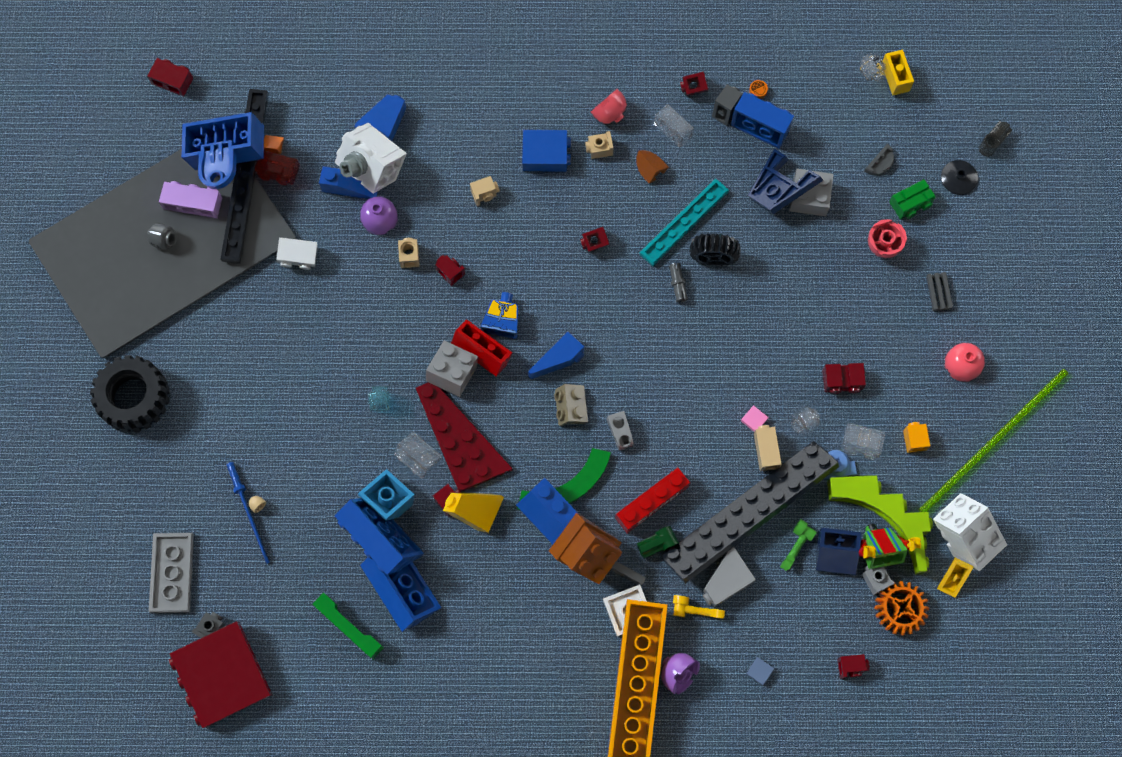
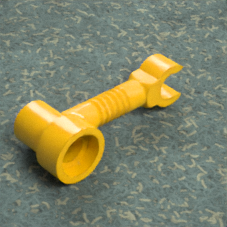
M674 595L673 604H675L673 616L685 617V613L723 619L725 616V610L689 606L690 597Z

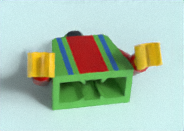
M869 524L865 528L866 532L861 540L859 556L866 559L869 569L904 563L908 550L921 549V539L919 537H912L904 540L896 535L891 528L878 529L875 524Z

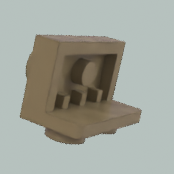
M564 384L555 389L554 398L557 406L556 417L558 425L588 423L584 385Z

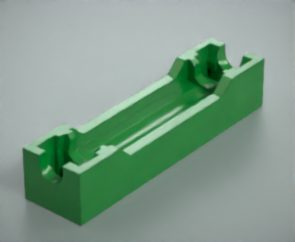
M324 592L312 604L372 660L384 649L371 635H363L339 613L338 606Z

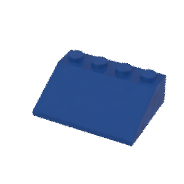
M362 498L350 499L335 515L339 526L351 534V539L356 544L362 546L365 555L373 559L378 564L377 568L384 574H393L424 555L423 551L394 519L386 521Z

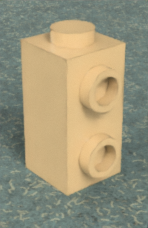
M769 425L759 426L754 432V439L760 471L780 468L782 464L775 427H770Z

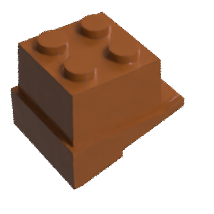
M578 513L574 515L549 549V552L557 561L567 565L574 572L597 584L601 583L623 553L619 549V546L622 544L621 541Z

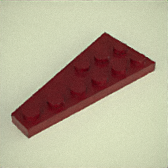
M428 382L415 388L459 492L513 471L512 467L439 387Z

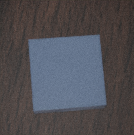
M757 657L746 675L763 686L774 668Z

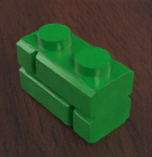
M923 179L892 195L889 203L899 219L905 217L909 219L917 214L916 211L929 209L936 197Z

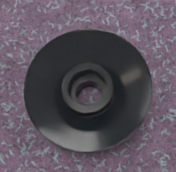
M955 160L945 165L941 172V181L949 192L956 195H964L970 193L976 187L978 174L970 163ZM958 173L963 174L964 177H960Z

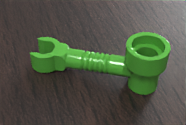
M802 519L793 529V533L798 535L799 538L780 566L785 571L791 568L806 540L811 541L817 531L807 526L808 523Z

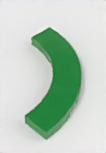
M592 448L582 470L569 482L555 489L569 504L577 501L589 492L600 479L609 462L611 452ZM522 490L519 501L530 491Z

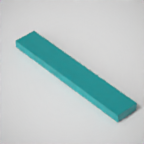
M715 178L640 251L639 255L653 267L729 193V189Z

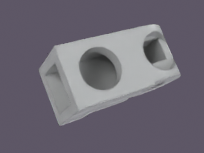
M622 411L607 416L606 420L618 450L634 446L625 412Z

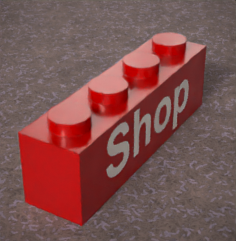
M676 468L616 513V521L628 534L689 487V480L679 468Z

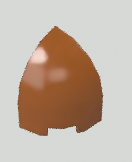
M646 150L638 151L636 156L638 171L649 184L656 180L655 176L660 172L664 174L669 168L656 154Z

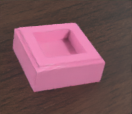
M753 405L741 419V422L755 432L759 426H762L767 421L768 417Z

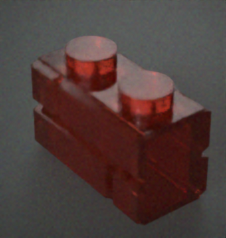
M264 150V159L258 160L255 170L263 180L269 181L273 179L281 185H287V183L293 185L300 164L298 159Z

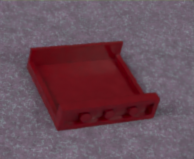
M238 621L169 654L171 657L169 663L173 670H177L179 675L177 678L181 689L185 688L187 696H185L187 704L190 708L193 707L196 713L193 715L195 722L198 726L201 725L202 728H207L209 725L273 695L244 630Z

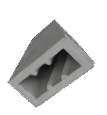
M734 547L728 551L703 590L704 600L708 605L712 604L713 608L750 586L756 580Z

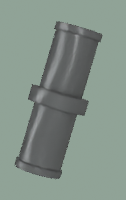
M675 263L669 265L672 278L671 286L674 287L676 302L679 303L680 300L685 302L688 300L685 289L686 280L683 279L681 264L677 263V266Z

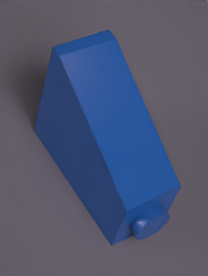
M387 94L355 123V129L358 126L369 123L392 141L406 110L405 100L398 95L391 96Z

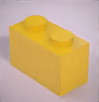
M903 50L886 53L881 65L892 96L909 92L914 79Z

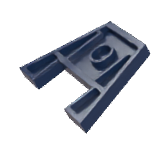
M776 149L773 150L748 194L752 201L772 214L823 181L821 176L811 170H808L797 183L779 173V169L789 159Z

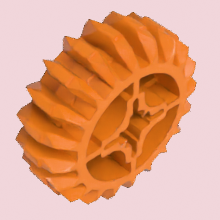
M900 581L898 586L894 582L891 588L887 587L884 589L885 592L880 591L878 593L880 597H877L875 601L880 605H876L874 609L880 610V612L875 616L876 618H883L879 624L886 623L885 630L888 631L892 627V634H896L899 629L900 635L903 636L905 632L911 635L913 629L917 632L920 630L919 625H925L923 619H927L929 615L924 612L928 611L929 607L923 604L927 603L928 599H921L924 592L918 594L916 592L918 586L911 589L910 582L905 587L903 581ZM894 593H903L907 596L903 600H900L897 598H893L890 595ZM912 600L914 601V603H915V605H916V609H917V613H916V614H915V611L911 608V601H912ZM887 602L889 603V606L893 609V614L891 617L887 611ZM905 603L904 611L898 614L900 605ZM900 617L913 620V622L908 624H901L896 621Z

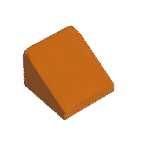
M265 135L264 153L280 155L284 137Z

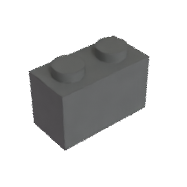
M727 84L715 100L712 118L728 126L732 120L734 109L743 93L738 88Z

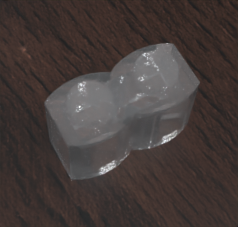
M847 423L841 449L851 455L861 453L867 459L879 458L886 432Z

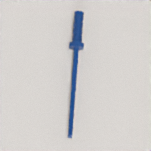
M230 462L226 466L235 487L233 491L241 497L264 559L268 564L270 561L243 493L246 490L245 485H242L234 462Z

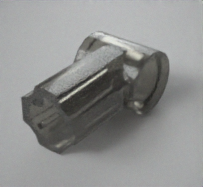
M999 121L990 133L984 137L979 146V152L983 156L989 157L995 153L996 149L1012 132L1010 124L1005 121Z

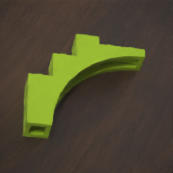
M877 476L832 477L827 481L829 501L847 502L873 511L886 520L904 540L919 537L921 539V549L908 550L912 559L915 575L924 574L929 569V559L925 557L927 540L926 537H923L933 528V521L931 517L929 518V512L905 513L907 511L906 499H903V494L879 495L881 493V482L878 481Z

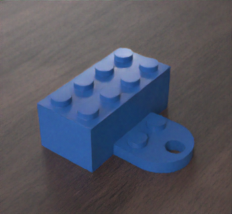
M252 112L185 123L182 125L181 158L194 170H198L199 179L205 186L210 189L224 188L235 177L236 163L264 159V125ZM220 175V180L214 183V178Z

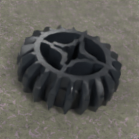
M715 233L700 234V236H695L690 243V256L693 260L702 264L714 266L734 264L738 261L741 253L739 241L728 235Z

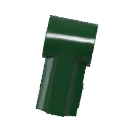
M667 526L657 531L655 535L638 542L637 547L643 559H646L660 551L671 549L676 544H679L671 526Z

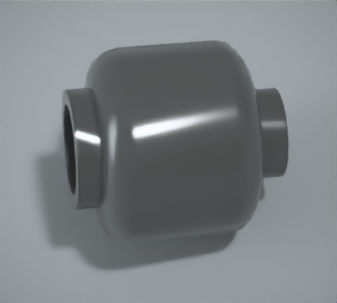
M160 223L151 226L147 232L149 244L163 250L172 247L177 239L172 227Z

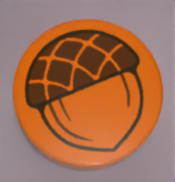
M756 80L751 83L749 93L756 95L759 99L767 95L768 86L764 81Z

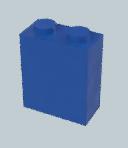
M523 130V171L567 172V165L571 164V154H567V148H571V137H567V130Z

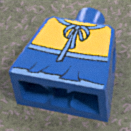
M502 292L500 301L491 300L481 324L483 332L517 339L518 304L511 303L513 294Z

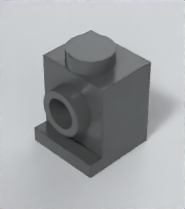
M206 612L196 628L192 630V633L203 638L225 627L226 624L221 621L223 617L217 613L212 612L210 615ZM211 622V628L206 629L207 624Z

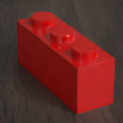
M467 319L455 331L451 344L477 355L478 364L494 376H497L507 366L512 355L511 351Z

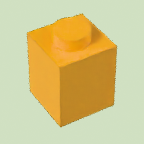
M912 422L903 430L907 453L927 451L930 447L926 424Z

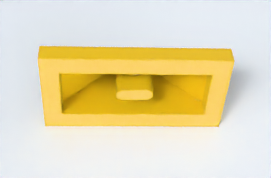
M954 558L937 589L956 598L971 573L973 566Z

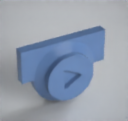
M839 450L828 452L839 463V468L823 480L832 477L857 475L855 461H849L848 456L844 452Z

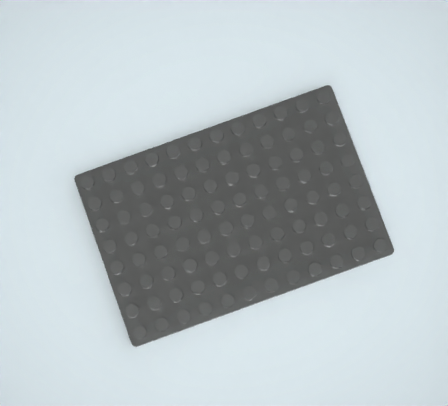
M182 149L29 239L32 249L101 358H106L277 253L279 237L296 239L256 177L254 179L241 263H229L220 260L234 179L226 187L217 189L222 196L218 218L164 210L161 207L159 199L164 182L171 183V181H176L182 185L189 186V184H194L200 188L207 189V186L199 179L198 170H194L181 158ZM220 175L214 178V183L220 180ZM160 223L172 227L177 236L175 244L166 250L151 246L147 237V232L151 226Z

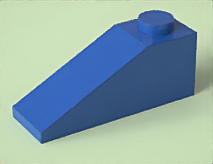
M322 167L319 180L322 192L365 199L377 197L378 191L375 193L370 192L361 184L360 180L352 176H343L340 169Z
M567 332L528 371V377L533 379L571 366L574 362L578 363L584 357V346Z

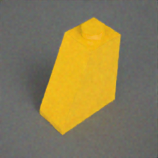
M451 493L445 502L443 511L477 531L489 533L504 497L496 494Z

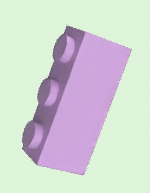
M171 181V183L164 182L159 203L164 210L218 218L222 202V196L217 189L200 188L194 184L187 186L176 181Z

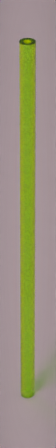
M1062 369L935 492L918 511L927 512L1053 390L1068 375V372Z

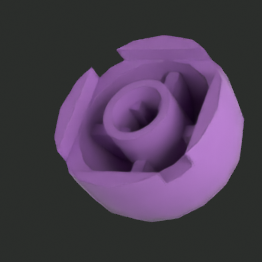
M373 197L363 204L360 211V219L369 233L384 235L396 226L398 214L394 204L389 199Z
M678 653L665 658L661 665V680L664 686L673 694L675 692L681 694L692 684L693 680L689 679L693 673L695 675L698 674L700 663L685 653Z

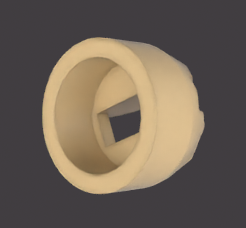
M253 496L249 500V507L254 513H258L266 505V501L259 496Z

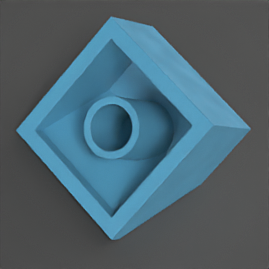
M387 469L358 493L386 521L400 517L413 505L414 493Z

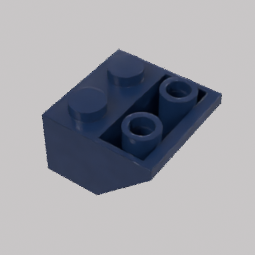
M821 528L818 532L815 571L856 575L861 546V532Z

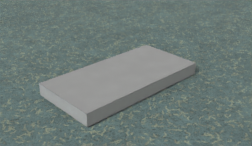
M153 533L149 613H190L193 533Z

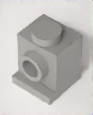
M868 566L865 567L866 571L862 576L873 595L894 584L884 567L869 569ZM875 573H879L881 579H876Z

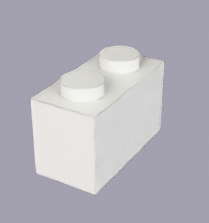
M279 237L277 263H281L280 266L283 267L298 265L301 269L310 270L311 267H315L318 244L312 241Z

